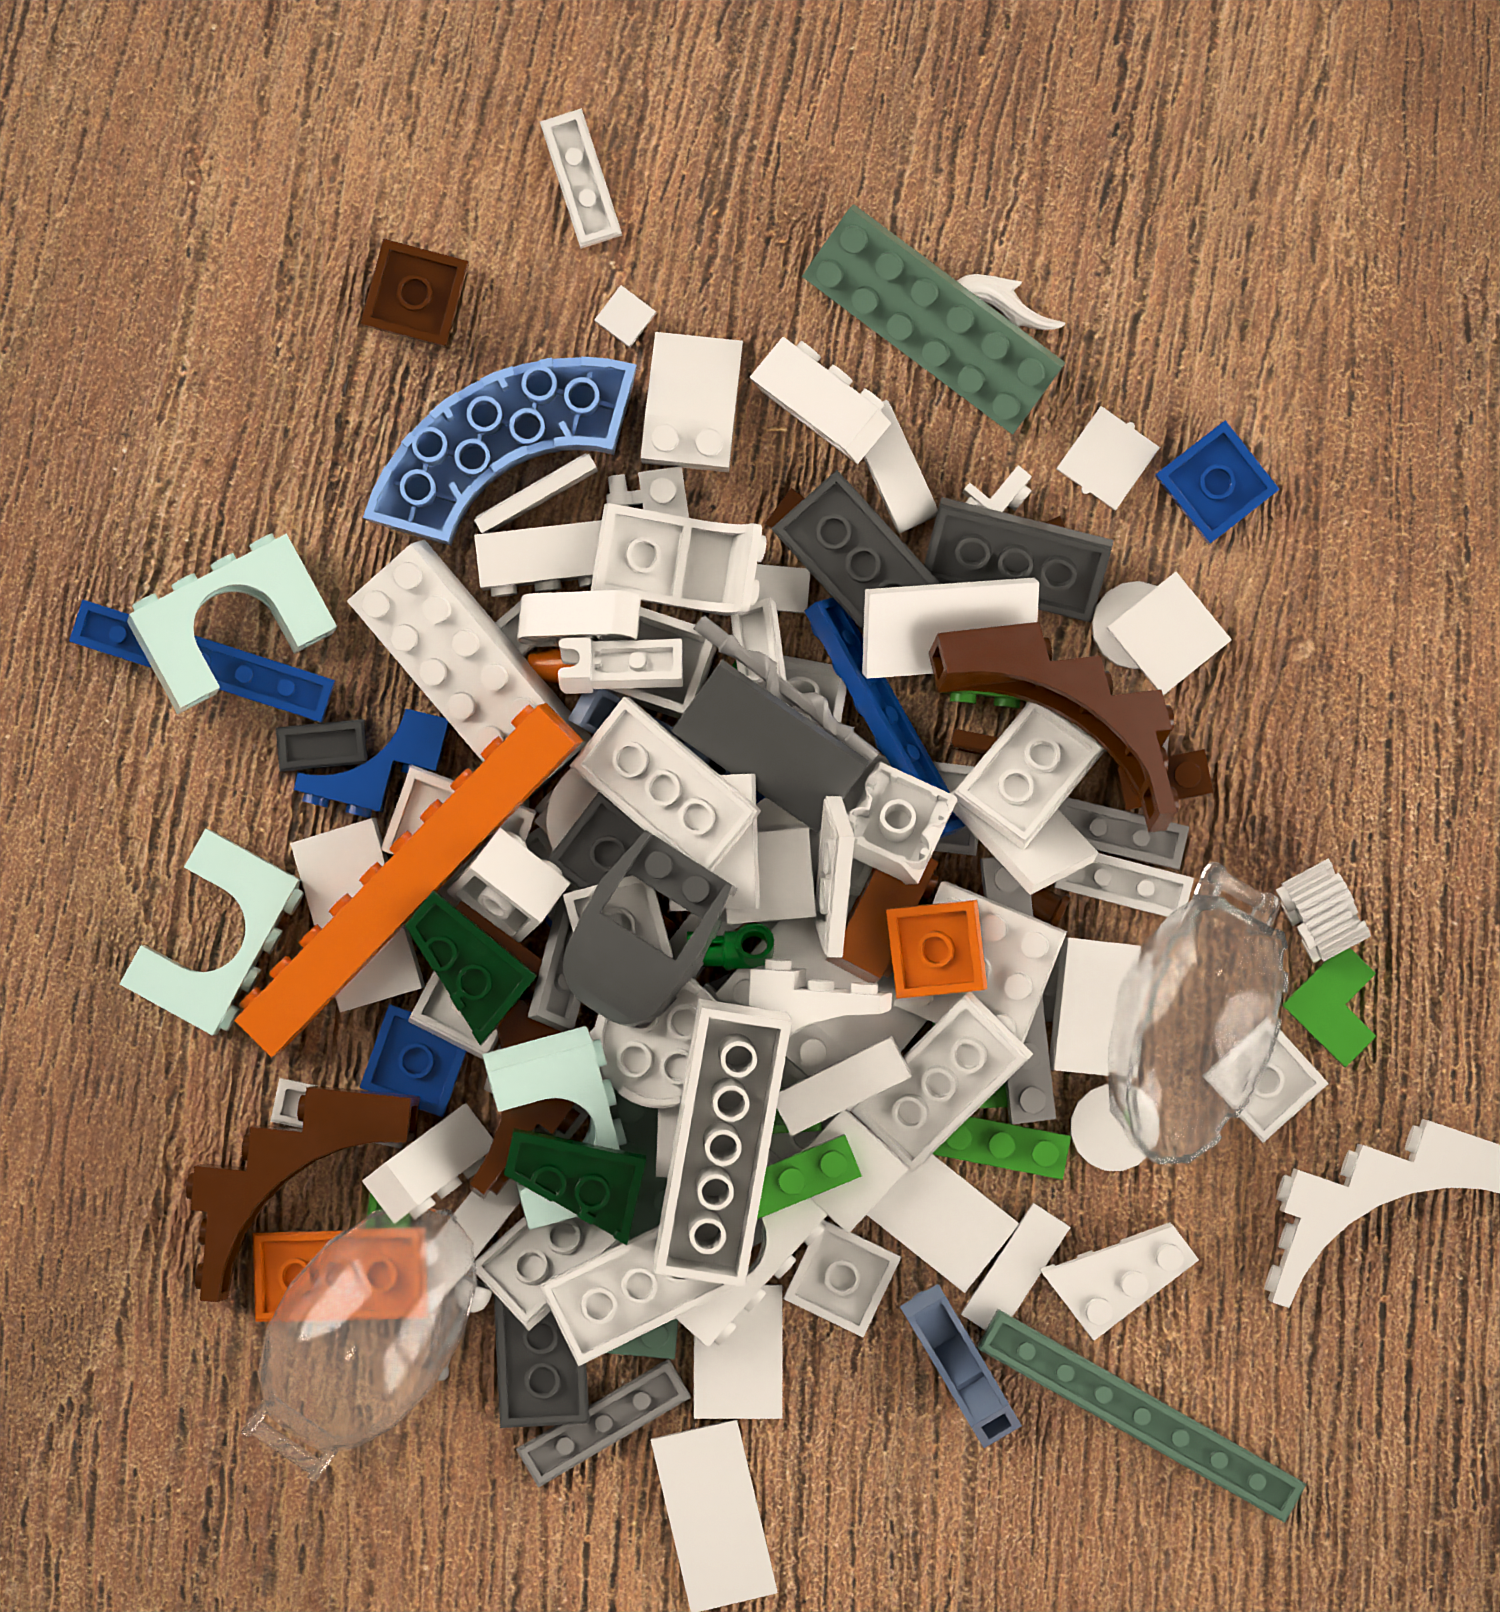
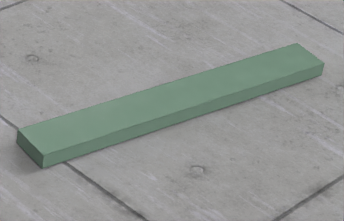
M997 1309L976 1346L980 1351L1284 1523L1307 1485L1305 1482L1000 1309Z

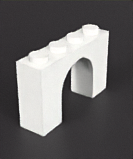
M767 1159V1165L772 1164V1163ZM808 1198L760 1218L762 1244L756 1260L748 1268L745 1287H737L676 1319L705 1346L709 1347L713 1341L720 1345L736 1328L732 1320L743 1308L750 1312L765 1296L766 1292L762 1287L773 1275L780 1279L795 1263L796 1259L792 1256L795 1250L803 1242L808 1246L811 1245L826 1228L822 1221L828 1214Z

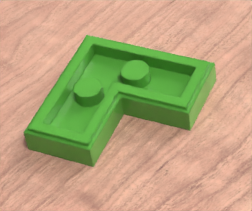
M1351 948L1324 961L1282 1004L1345 1068L1376 1037L1346 1006L1358 991L1376 974Z

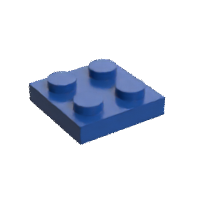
M1226 420L1155 474L1157 480L1208 545L1280 490Z
M389 1004L359 1088L367 1091L420 1096V1110L444 1117L467 1051L408 1022L411 1011Z

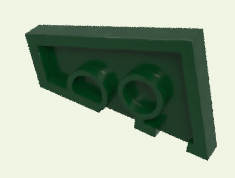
M436 890L432 891L405 924L432 970L436 972L448 991L457 1010L461 1012L477 1042L479 1045H483L536 980L538 975Z
M514 1128L504 1175L550 1202L554 1201L576 1214L578 1218L590 1225L594 1224L613 1235L614 1239L627 1245L645 1167L646 1155Z

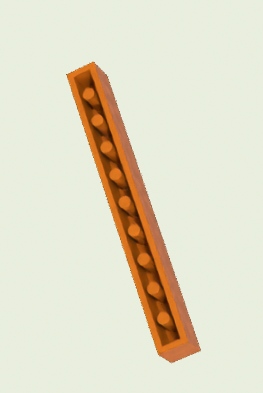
M547 703L538 705L535 709L530 704L527 705L511 722L516 729L505 740L500 736L496 737L482 751L480 755L485 761L474 772L468 767L451 783L450 787L455 792L444 803L437 799L421 814L419 818L424 824L413 835L407 830L392 844L389 850L394 855L383 866L376 862L362 875L359 881L364 886L353 897L346 893L329 910L333 918L323 928L317 924L299 941L303 949L292 960L288 955L285 956L269 972L273 980L262 991L258 986L255 987L239 1003L243 1011L234 1021L271 1058L281 1053L405 926L432 891L436 890L438 892L584 741Z

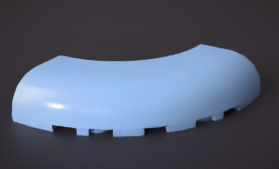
M596 357L546 358L515 367L511 366L480 378L481 380L468 385L458 393L456 392L443 400L401 441V445L382 470L372 490L363 518L393 530L452 546L457 529L475 499L487 486L511 468L529 459L560 451L585 450L614 455L631 396L637 365Z

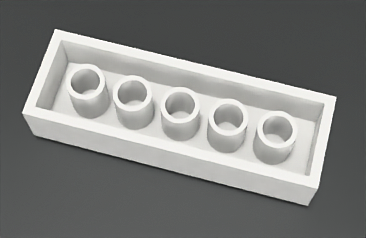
M425 539L407 546L347 600L350 606L482 762L485 761L480 755L482 751L498 736L505 740L516 729L511 724L512 720L529 704L535 709L538 705L547 703L584 740L530 797L569 765L591 739V735L585 729L568 720L571 715L569 709L530 666L525 657Z
M705 999L698 1000L653 1258L656 1274L745 1287L792 1023L788 1013Z

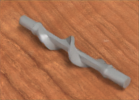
M705 615L695 625L693 629L715 645L720 653L735 658L767 682V691L790 707L796 706L803 710L822 726L825 731L869 760L868 766L878 756L880 752L854 732V727L840 723L832 716L825 697L814 692L801 693L780 678L777 674V662L759 651L746 650L740 645L733 634L729 635Z

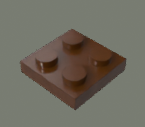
M383 239L360 324L365 327L447 348L469 262Z

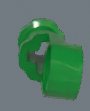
M750 923L744 925L738 931H725L723 935H716L702 961L704 962L702 967H724L725 971H732V969H752L765 966V959L773 958V933L762 924ZM687 931V942L694 931ZM749 937H759L765 941L767 948L760 954L752 955L745 952L741 945Z

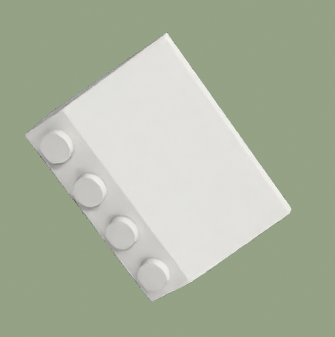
M813 917L778 920L770 930L774 937L773 958L792 960V968H806L805 986H807L810 979L835 981L834 988L851 989V983L866 982L826 961L827 956L824 954ZM762 939L749 954L756 955L762 953L767 948L765 941ZM735 969L715 995L724 1003L749 1007L750 969ZM892 972L889 978L882 976L876 982L878 984V991L892 992L890 1011L881 1014L844 1015L819 1021L789 1037L786 1057L810 1076L891 1035L901 1052L925 1024L927 1019L894 1006L896 991L894 973Z

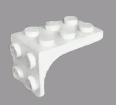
M607 503L604 504L591 591H628L639 595L641 601L723 616L747 613L750 606L756 604L759 594V580L755 579L757 562H761L765 554L766 536L761 535L762 525L710 522Z

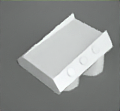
M877 762L865 783L864 791L856 808L851 810L848 815L855 836L853 858L901 880L905 885L918 884L958 799L954 795L882 762Z

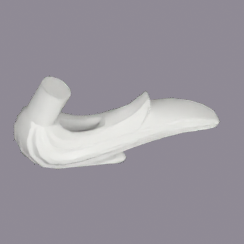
M969 274L957 280V282L981 300L998 309L1005 318L1017 327L1024 326L1037 330H1053L1065 325V322L1046 318L1035 313L1021 302L1014 290L1021 285L1022 281L981 274Z

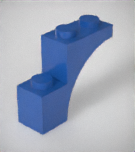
M405 709L403 719L396 733L376 756L366 763L342 773L332 775L298 773L294 790L304 793L302 801L328 808L329 801L334 800L347 804L346 813L371 818L373 810L383 813L396 762L403 763L401 772L408 773L412 765L427 771L439 772L451 724L446 718Z

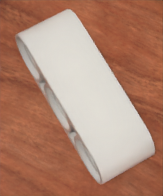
M886 399L882 401L885 406L881 411L891 424L863 458L888 513L900 534L935 518L938 509L893 409Z
M620 590L522 595L517 640L522 644L536 647H559L558 643L563 638L590 637L591 642L637 640L641 597L635 593Z

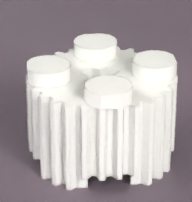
M1329 858L1281 883L1282 887L1276 889L1281 900L1280 904L1291 925L1294 926L1301 923V925L1297 926V930L1302 938L1301 942L1313 963L1320 959L1326 961L1371 937L1365 921H1360L1357 916L1358 910L1354 904L1351 892L1339 873L1335 874Z

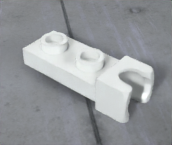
M586 637L563 638L558 643L562 662L568 665H575L573 667L561 668L558 671L559 686L563 693H593V689L683 687L682 639L591 642V638Z

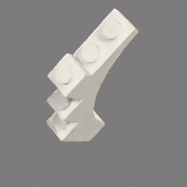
M769 958L765 959V966L750 969L749 1007L788 1013L792 1022L789 1037L819 1021L844 1015L881 1014L891 1010L892 992L878 991V984L853 982L851 983V989L834 988L835 981L810 979L807 986H805L806 968H792V960ZM680 1105L670 1108H658L656 1177L668 1178Z
M1422 1119L1420 1126L1413 1125L1409 1132L1405 1145V1150L1411 1152L1408 1160L1361 1144H1357L1355 1152L1348 1150L1340 1175L1346 1177L1344 1185L1293 1168L1291 1177L1283 1176L1277 1191L1276 1200L1282 1202L1280 1211L1296 1217L1294 1223L1287 1222L1282 1231L1278 1247L1284 1249L1280 1265L1271 1266L1265 1282L1264 1290L1270 1291L1268 1300L1290 1308L1304 1275L1323 1248L1350 1223L1379 1205L1411 1193L1442 1188L1483 1189L1500 1193V1145Z

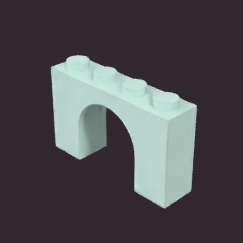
M273 533L268 534L250 544L249 547L252 551L238 559H236L234 553L229 554L211 564L210 566L213 571L197 579L195 573L190 574L172 584L171 587L174 591L158 599L154 593L132 605L134 612L129 614L127 623L177 714L216 695L220 689L198 648L193 627L195 614L212 597L227 592H240L251 595L263 602L273 614L294 654L332 635L336 630L337 625L287 534L275 539Z
M205 828L184 868L224 889L238 902L245 919V937L240 950L226 965L213 971L200 972L191 970L146 945H141L123 976L120 985L213 1036L218 1035L220 1029L227 1032L232 1026L240 1008L234 1006L242 990L248 993L251 991L261 973V969L255 967L263 951L271 954L283 932L277 928L285 912L290 915L294 913L304 892L298 889L302 883L301 879L214 831Z
M586 1026L482 1054L498 1112L544 1099H566L577 1103L590 1115L589 1129L583 1140L584 1143L620 1150V1145L627 1144L620 1118L612 1120L609 1106L617 1105L610 1078L602 1080L599 1067L607 1065L600 1039L592 1041ZM516 1182L529 1230L577 1217L576 1214L554 1201L550 1202Z

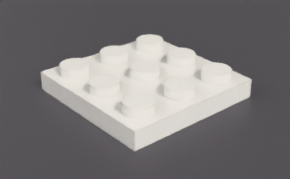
M942 881L932 904L977 899L987 989L971 991V993L1024 1043L1067 931L957 885ZM967 992L895 999L894 1006L937 1023Z

